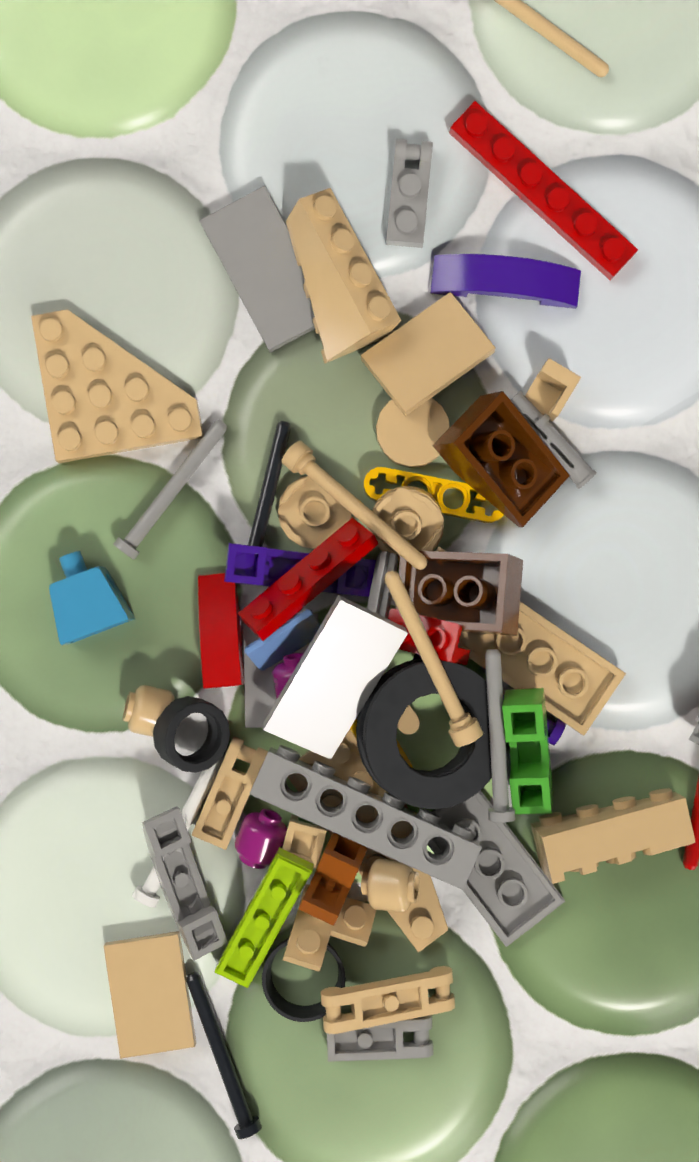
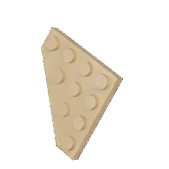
M68 309L31 316L56 462L64 463L201 439L204 436L198 401L81 318Z

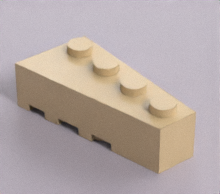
M667 788L651 791L649 793L650 798L635 800L633 796L618 798L612 801L613 806L599 808L596 804L576 808V814L562 816L560 812L539 816V822L530 823L540 868L551 883L554 884L565 881L564 872L567 871L580 872L581 875L596 872L599 862L602 861L620 865L635 859V852L642 850L644 855L652 856L696 843L686 798L676 792L672 793V789Z

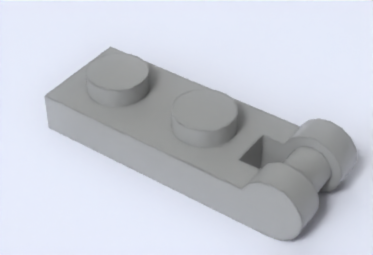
M396 139L386 245L423 248L433 142L422 141L421 145L407 144L406 139ZM405 159L420 160L419 169L404 168Z
M432 1015L339 1034L327 1033L328 1062L431 1057L433 1055V1041L429 1039V1030L432 1029ZM414 1031V1040L403 1042V1032Z

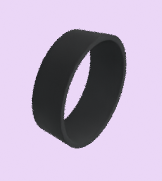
M288 938L275 948L264 965L262 987L265 997L278 1014L289 1020L311 1022L321 1019L326 1015V1007H323L321 1002L307 1006L293 1004L284 999L273 984L271 975L272 963L277 952L287 946ZM328 943L327 950L335 957L338 965V979L335 987L344 988L346 978L343 964L335 949Z

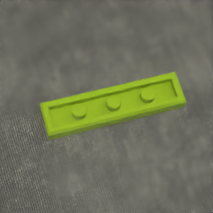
M279 847L221 955L214 973L246 988L249 987L311 875L314 867L313 863Z

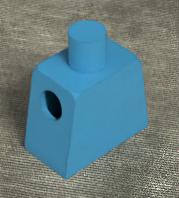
M76 551L59 558L66 578L50 584L49 591L61 645L72 644L135 619L133 612L105 567L97 566L87 570L81 551Z

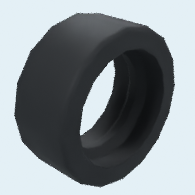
M190 696L172 701L156 720L153 730L154 747L160 757L181 771L192 773L207 770L216 764L226 751L230 738L229 722L223 711L208 701ZM192 713H201L208 721L206 740L201 748L188 756L181 755L175 749L174 738L176 730L187 716Z

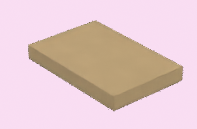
M449 292L361 355V361L402 413L407 416L495 353L496 347L453 294Z
M176 931L106 942L103 947L120 1059L195 1047L196 1036L189 989L186 982L187 976L180 932Z

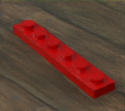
M476 101L450 127L449 134L610 281L636 254L638 249Z

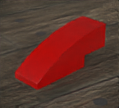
M225 573L198 576L203 689L245 684L241 650L240 616L238 615L237 583L224 582Z

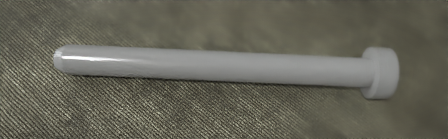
M217 420L212 424L124 540L118 537L113 543L114 546L133 560L140 553L136 550L137 546L226 432L227 425L224 422Z
M489 649L485 654L493 808L488 809V820L503 823L515 820V809L509 807L506 743L502 709L501 654L498 649Z

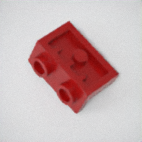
M390 609L388 619L407 629L399 610ZM419 615L439 659L467 665L470 650L458 647L462 626L457 623ZM408 631L399 649L419 654Z

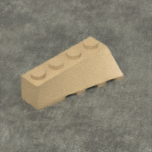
M331 188L300 198L288 216L286 224L297 265L302 268L305 279L303 287L306 298H310L315 316L313 324L316 334H320L323 345L321 353L324 364L386 338L402 320Z

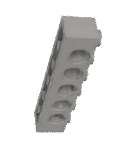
M280 745L278 750L272 747L269 749L250 791V795L461 890L464 889L482 849L479 841L474 838L476 835L474 831L456 823L453 828L439 823L441 817L424 808H420L418 813L404 807L405 803L388 792H385L383 797L369 791L371 786L368 783L350 776L349 780L346 781L334 776L336 770L324 763L315 761L313 766L299 760L300 753L286 746ZM300 773L307 779L308 786L300 792L292 791L287 786L286 778L290 774ZM328 789H335L342 794L343 800L336 807H328L321 800L322 793ZM371 805L375 807L378 811L376 819L369 823L360 821L356 816V812L361 806ZM398 821H407L413 826V829L409 836L397 838L391 833L393 825ZM434 837H443L447 840L446 849L439 854H433L427 850L428 842Z

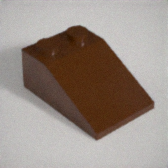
M504 391L481 395L432 445L455 474L518 527H524L570 476Z
M419 551L427 558V566L422 570H418L400 556L399 575L419 615L460 624L462 626L461 632L517 636L523 571L522 559L510 554Z

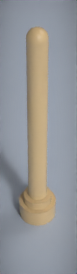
M494 0L596 76L604 77L608 74L609 66L606 62L523 1Z
M301 440L297 441L286 451L282 458V464L293 473L298 472L301 475H308L414 568L422 570L427 566V558L315 463L316 458L312 455L313 450Z
M388 571L384 576V581L451 718L449 721L451 728L448 732L456 747L468 745L483 735L477 718H472L470 713H465L400 575L396 571Z

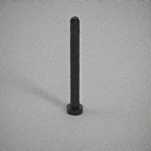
M280 421L276 426L248 542L249 546L263 547L281 473L282 458L286 452L291 431L290 423L286 421Z
M197 972L187 975L186 982L238 1124L234 1127L238 1139L251 1137L262 1129L261 1122L258 1116L252 1117L201 975Z

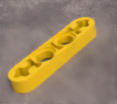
M386 467L371 469L364 479L365 493L374 501H377L388 490H391L384 489L382 494H376L375 487L369 485L370 480H377L378 475L386 476L385 482L396 485V477L404 478L401 486H408L414 481L423 483L427 488V492L439 503L443 515L483 523H493L504 515L499 510H495L490 516L485 515V508L478 506L472 507L473 514L467 513L466 509L470 503V491L477 493L474 500L486 501L483 496L467 483ZM455 488L462 493L463 504L460 508L450 509L444 505L443 494L446 490Z

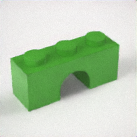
M544 688L506 690L502 709L506 743L509 742L511 771L509 780L512 808L515 809V814L552 813L553 783Z

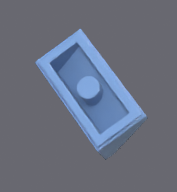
M306 609L284 623L266 640L262 641L259 638L247 645L244 651L259 670H266L284 659V656L292 654L310 643L321 625L312 610Z

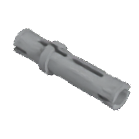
M522 391L517 393L511 399V402L570 475L569 478L576 484L577 488L579 489L584 486L597 472L592 470L573 447L548 422L551 418L546 413L542 415L523 395Z

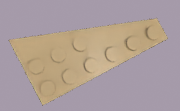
M350 729L331 760L310 750L299 758V760L312 766L315 761L324 763L336 770L334 776L348 781L350 776L360 779L371 786L370 792L381 797L387 792L372 779L364 767L359 755L357 740ZM293 773L288 776V779L298 792L303 791L308 786L307 779L302 774ZM328 789L322 793L321 800L328 807H336L342 802L343 796L338 790ZM363 805L356 812L357 818L364 823L372 822L378 815L376 808L371 805ZM398 821L393 825L391 833L397 838H405L411 834L413 826L407 821ZM327 829L329 834L332 836L333 832ZM368 848L358 872L362 876L364 871H370V867L377 859H395ZM413 868L414 872L419 873L420 878L417 902L411 903L406 911H388V913L419 953L448 931V926L431 876Z

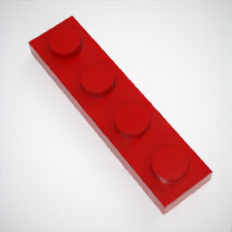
M352 517L243 608L238 615L262 641L266 640L379 544L375 535Z

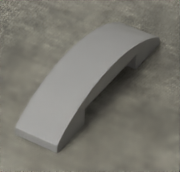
M176 806L142 822L146 843L161 888L192 959L195 961L227 944L228 941L218 913L211 906L189 845L191 839L180 808Z

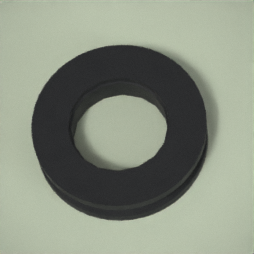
M415 659L395 666L380 678L358 715L356 727L357 747L367 772L385 791L404 803L425 809L448 808L476 795L492 778L487 682L476 672L465 666L440 660L465 713H470L472 718H477L483 735L476 741L461 746L457 755L444 767L432 771L416 770L410 767L399 753L396 741L398 722L406 707L417 698L439 693L423 660Z

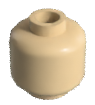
M147 685L138 687L135 692H129L127 696L123 721L128 722V728L131 732L153 737L156 720L160 717L163 710L175 700L174 694L169 690Z
M377 859L370 867V871L363 872L361 892L363 895L368 896L369 904L373 909L403 912L408 910L411 903H416L418 900L420 878L419 873L414 872L412 867L397 860Z

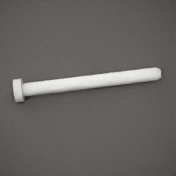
M224 754L216 764L201 772L181 811L187 831L218 774L224 760ZM154 866L143 887L137 886L132 894L135 900L149 907H156L160 896L156 894L160 887V882Z

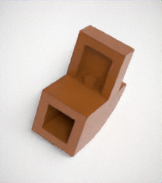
M333 832L302 899L299 910L334 926L368 847Z

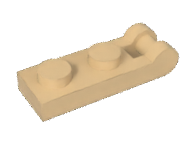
M233 737L192 832V836L224 850L227 849L250 796V791L268 753L267 750L260 747L255 750L243 745L244 740ZM237 758L250 763L247 773L233 768Z

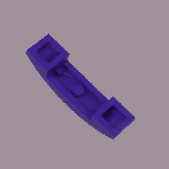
M489 254L434 255L430 294L446 295L451 292L453 296L467 297L469 293L540 301V305L576 309L578 307L581 270L552 262Z
M228 543L224 582L270 587L309 553ZM360 559L322 592L369 597L376 560Z

